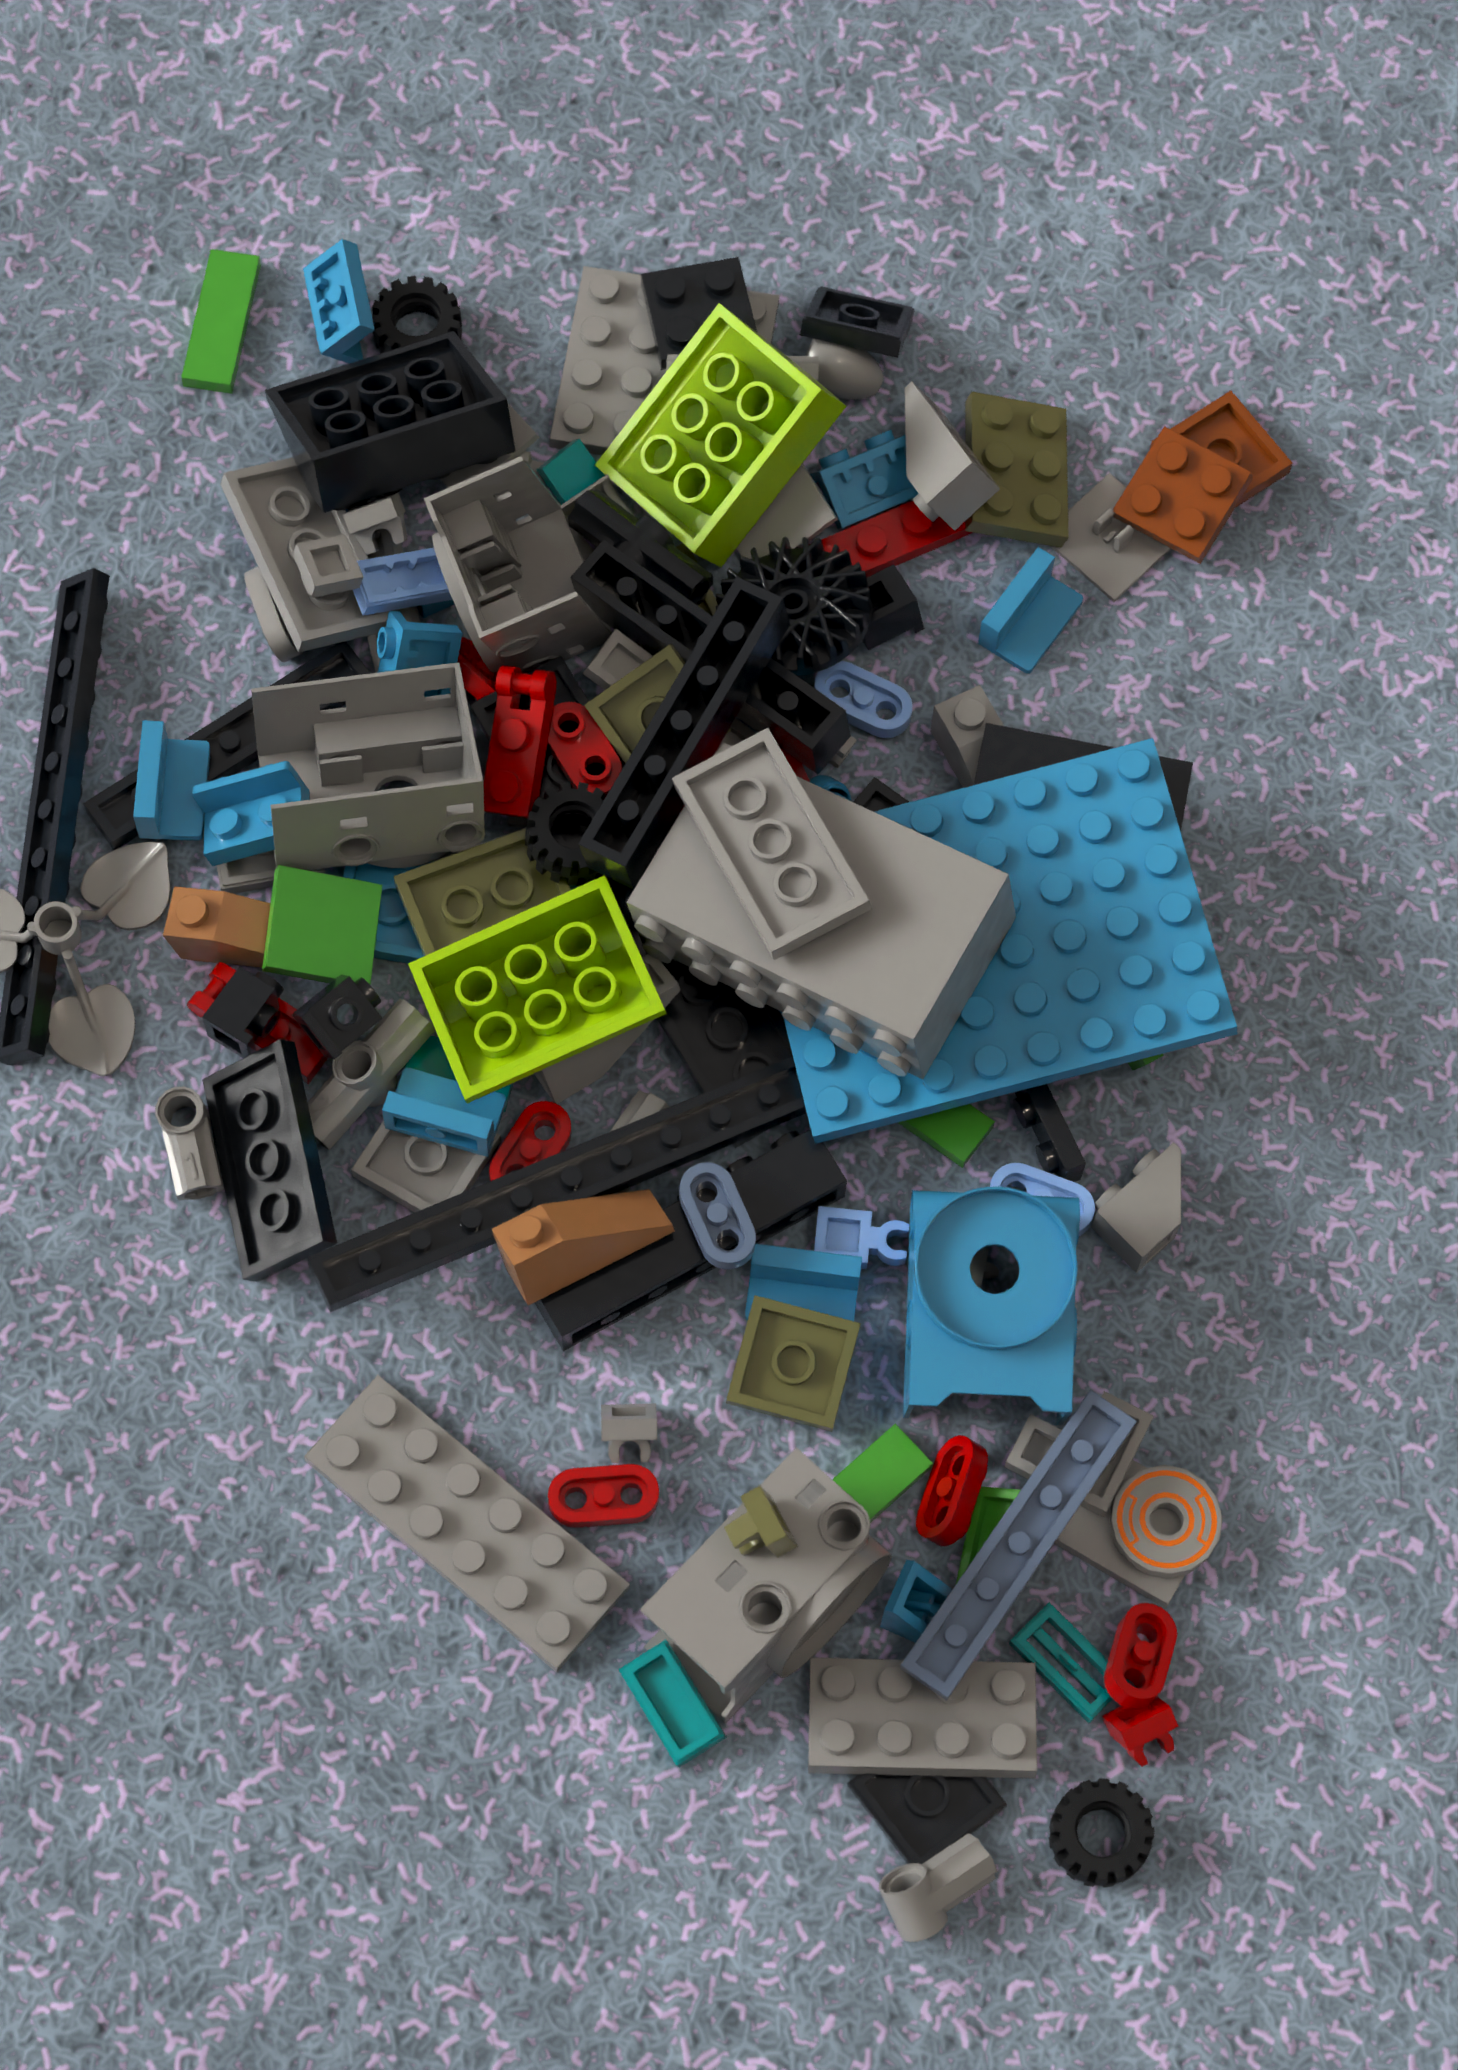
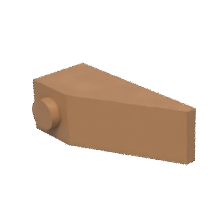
M174 886L163 936L181 959L211 963L223 962L231 965L262 968L271 903L225 891Z
M650 1189L540 1204L491 1229L505 1268L528 1306L675 1232L673 1224Z

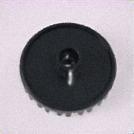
M787 537L782 539L780 548L775 542L771 541L768 544L769 554L759 558L756 548H752L750 551L752 559L742 556L739 560L741 570L738 573L728 568V579L721 580L722 595L716 594L717 610L735 578L739 577L783 597L790 626L771 658L796 676L825 670L846 658L863 640L872 617V602L865 571L861 570L859 562L853 566L849 552L847 550L840 552L837 545L833 546L831 553L824 551L820 538H816L809 545L808 538L803 537V548L791 549Z

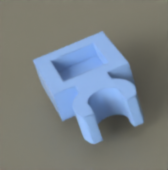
M818 1206L814 1251L862 1257L861 1269H867L868 1255H877L882 1262L891 1266L904 1265L906 1263L907 1251L893 1250L886 1241L893 1236L908 1237L909 1224L900 1220H892L886 1222L881 1227L871 1226L872 1211Z

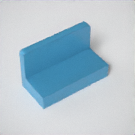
M1037 547L983 619L978 639L979 645L1026 674L1033 671L1083 603V596L1051 576L1055 557L1040 547Z
M142 721L133 814L139 838L199 841L203 838L205 813L193 798V786L208 782L210 744L208 741L168 739L164 721Z
M405 1068L402 1071L396 1092L388 1091L382 1109L384 1125L389 1130L489 1157L506 1105V1096L494 1091L470 1103H466L457 1081L416 1069Z
M755 1244V1250L751 1259L745 1319L748 1321L754 1295L854 1321L862 1257Z

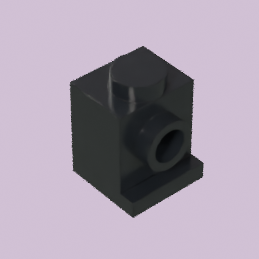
M894 564L867 577L872 602V617L868 631L862 641L868 651L910 629H913L915 634L924 629L917 599Z
M239 967L202 1017L207 1036L242 1058L256 1052L254 1043L258 1037L266 1038L279 1020L280 1006L278 998L284 991L283 987L275 979L263 972L258 971L256 975H253Z
M340 975L291 1015L324 1057L336 1059L343 1053L342 1051L382 1019L375 1009L381 1003V999L364 978L360 977L354 982L350 976ZM343 1004H349L354 1012L352 1020L347 1024H341L337 1019V1010Z

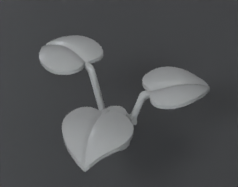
M143 842L127 845L108 852L90 865L82 878L80 889L84 900L91 906L98 908V910H81L79 906L71 908L68 904L60 901L49 902L38 909L34 922H29L27 930L23 933L21 931L24 928L26 917L22 905L11 893L0 889V973L9 970L16 963L18 957L17 943H27L35 935L38 936L40 944L46 951L63 956L77 996L64 997L58 1000L51 1008L48 1042L54 1052L65 1062L102 1077L113 1074L127 1058L134 1040L135 1015L129 999L114 985H99L87 993L72 953L79 945L82 937L79 920L99 921L108 915L116 927L124 930L146 928L155 923L165 912L171 892L168 850L162 842Z

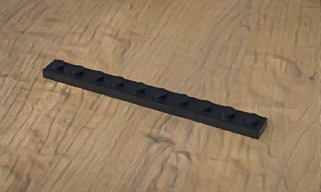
M95 568L62 580L60 584L16 897L22 905L26 917L21 933L27 930L29 922H34L35 914L41 906L53 901L65 903L69 893L70 884L68 879L72 850L76 843L75 828L78 805L83 792L81 783L85 755L89 747L88 732L91 709L95 701L94 687L97 665L102 652L100 644L104 615L108 607L107 591L110 576ZM36 935L27 943H17V961L12 968L6 971L0 1011V1062L6 1065L13 1066L45 1056L46 1045L49 1041L50 1032L48 1027L52 997L56 990L55 975L58 955L46 951Z
M793 1056L307 1257L308 1266L329 1312H333L495 1244L496 1241L491 1229L540 1204L615 1194L806 1114Z

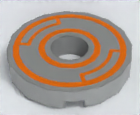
M1160 1465L1142 1469L1125 1481L1112 1503L1109 1526L1115 1547L1122 1556L1124 1555L1129 1562L1134 1564L1136 1569L1146 1575L1172 1578L1187 1575L1207 1561L1220 1540L1223 1518L1217 1497L1203 1479L1184 1468ZM1161 1508L1174 1511L1181 1522L1180 1530L1173 1535L1158 1533L1151 1524V1513Z

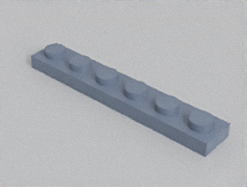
M1089 1390L900 1665V1669L946 1701L948 1700L1137 1422L1135 1419L1092 1390Z

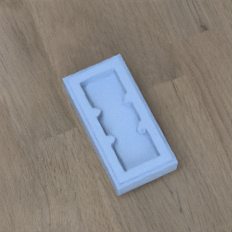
M434 548L357 561L363 579L360 588L353 589L363 616L453 600L440 569Z

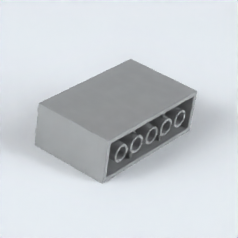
M723 742L716 754L732 746ZM797 777L870 900L872 909L790 953L773 960L686 806H684L626 902L635 923L634 927L638 931L643 944V949L661 962L670 963L674 959L688 966L691 974L709 985L715 986L718 982H721L736 989L735 993L752 1006L763 1008L767 1004L782 1011L783 1017L800 1029L810 1031L813 1026L829 1034V1038L833 1043L848 1052L856 1054L861 1049L877 1057L878 1063L893 1074L904 1077L907 1073L924 1079L961 1015L968 999L973 994L1016 919L1009 874Z

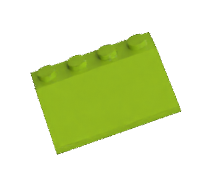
M719 303L603 453L595 466L605 475L608 474L609 478L694 554L721 568L847 406L816 379Z
M605 875L408 963L466 1103H470L667 1014Z

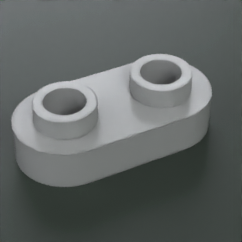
M257 566L245 572L244 579L264 636L273 653L281 662H286L303 654L304 651L298 653L259 567Z

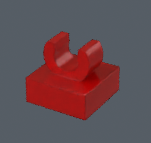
M1158 1696L1145 1708L1130 1709L1120 1706L1102 1715L1110 1736L1123 1746L1129 1756L1140 1766L1143 1767L1148 1764L1143 1752L1144 1745L1155 1738L1165 1752L1170 1753L1174 1751V1741L1168 1732L1179 1726L1171 1707Z

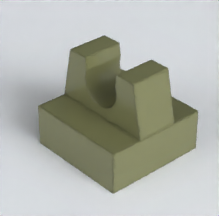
M761 1485L740 1496L748 1512L724 1526L735 1549L739 1548L741 1554L745 1556L766 1546L776 1557H780L798 1547L772 1496Z

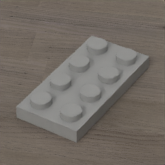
M293 457L223 473L220 485L298 653L377 634L381 627H386L389 611L363 616L353 590L309 598L301 580V573L293 557L297 543L345 534L356 561L368 559L354 534L349 533L343 517L346 510H332L324 513L307 489Z
M769 728L756 733L672 778L675 789L773 960L790 953L872 909L870 900Z
M810 1657L808 1773L1036 1778V1663L974 1661L946 1701L900 1669V1665L904 1660Z

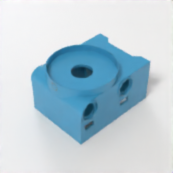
M999 1186L976 1188L964 1193L912 1190L909 1221L903 1418H909L914 1406L937 1407L953 1393L1030 1397L1044 1412H1057L1056 1425H1062L1072 1413L1073 1361L1077 1341L1075 1285L1077 1281L1076 1247L1080 1227L1079 1198L1032 1196L1021 1190ZM984 1247H1004L1013 1253L1018 1261V1280L1012 1288L1003 1293L993 1294L985 1292L975 1284L971 1277L970 1265L972 1258Z

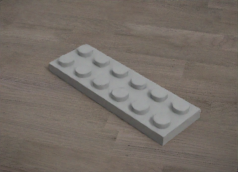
M379 1375L371 1381L304 1456L305 1461L555 1672H558L630 1589V1584Z

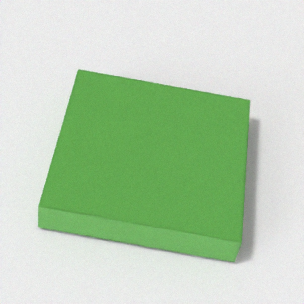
M278 865L274 873L262 971L329 984L340 975H347L354 982L362 977L371 984L382 884Z

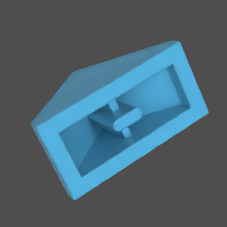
M906 1559L884 1609L880 1627L916 1643L953 1589L917 1562Z

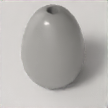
M817 339L812 340L805 356H819V383L841 399L861 400L876 395L883 383L884 376L878 362L869 352Z

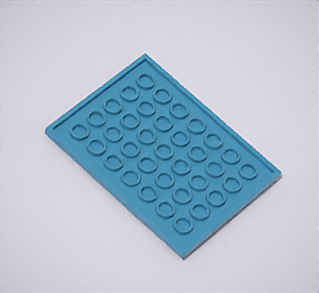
M1154 739L1139 741L874 811L1009 874L1016 919L973 994L968 999L961 1015L924 1079L907 1073L904 1077L893 1074L878 1063L877 1057L861 1049L856 1054L848 1052L833 1043L829 1038V1034L813 1026L810 1031L800 1029L784 1018L815 1144L1237 1035L1236 1021Z

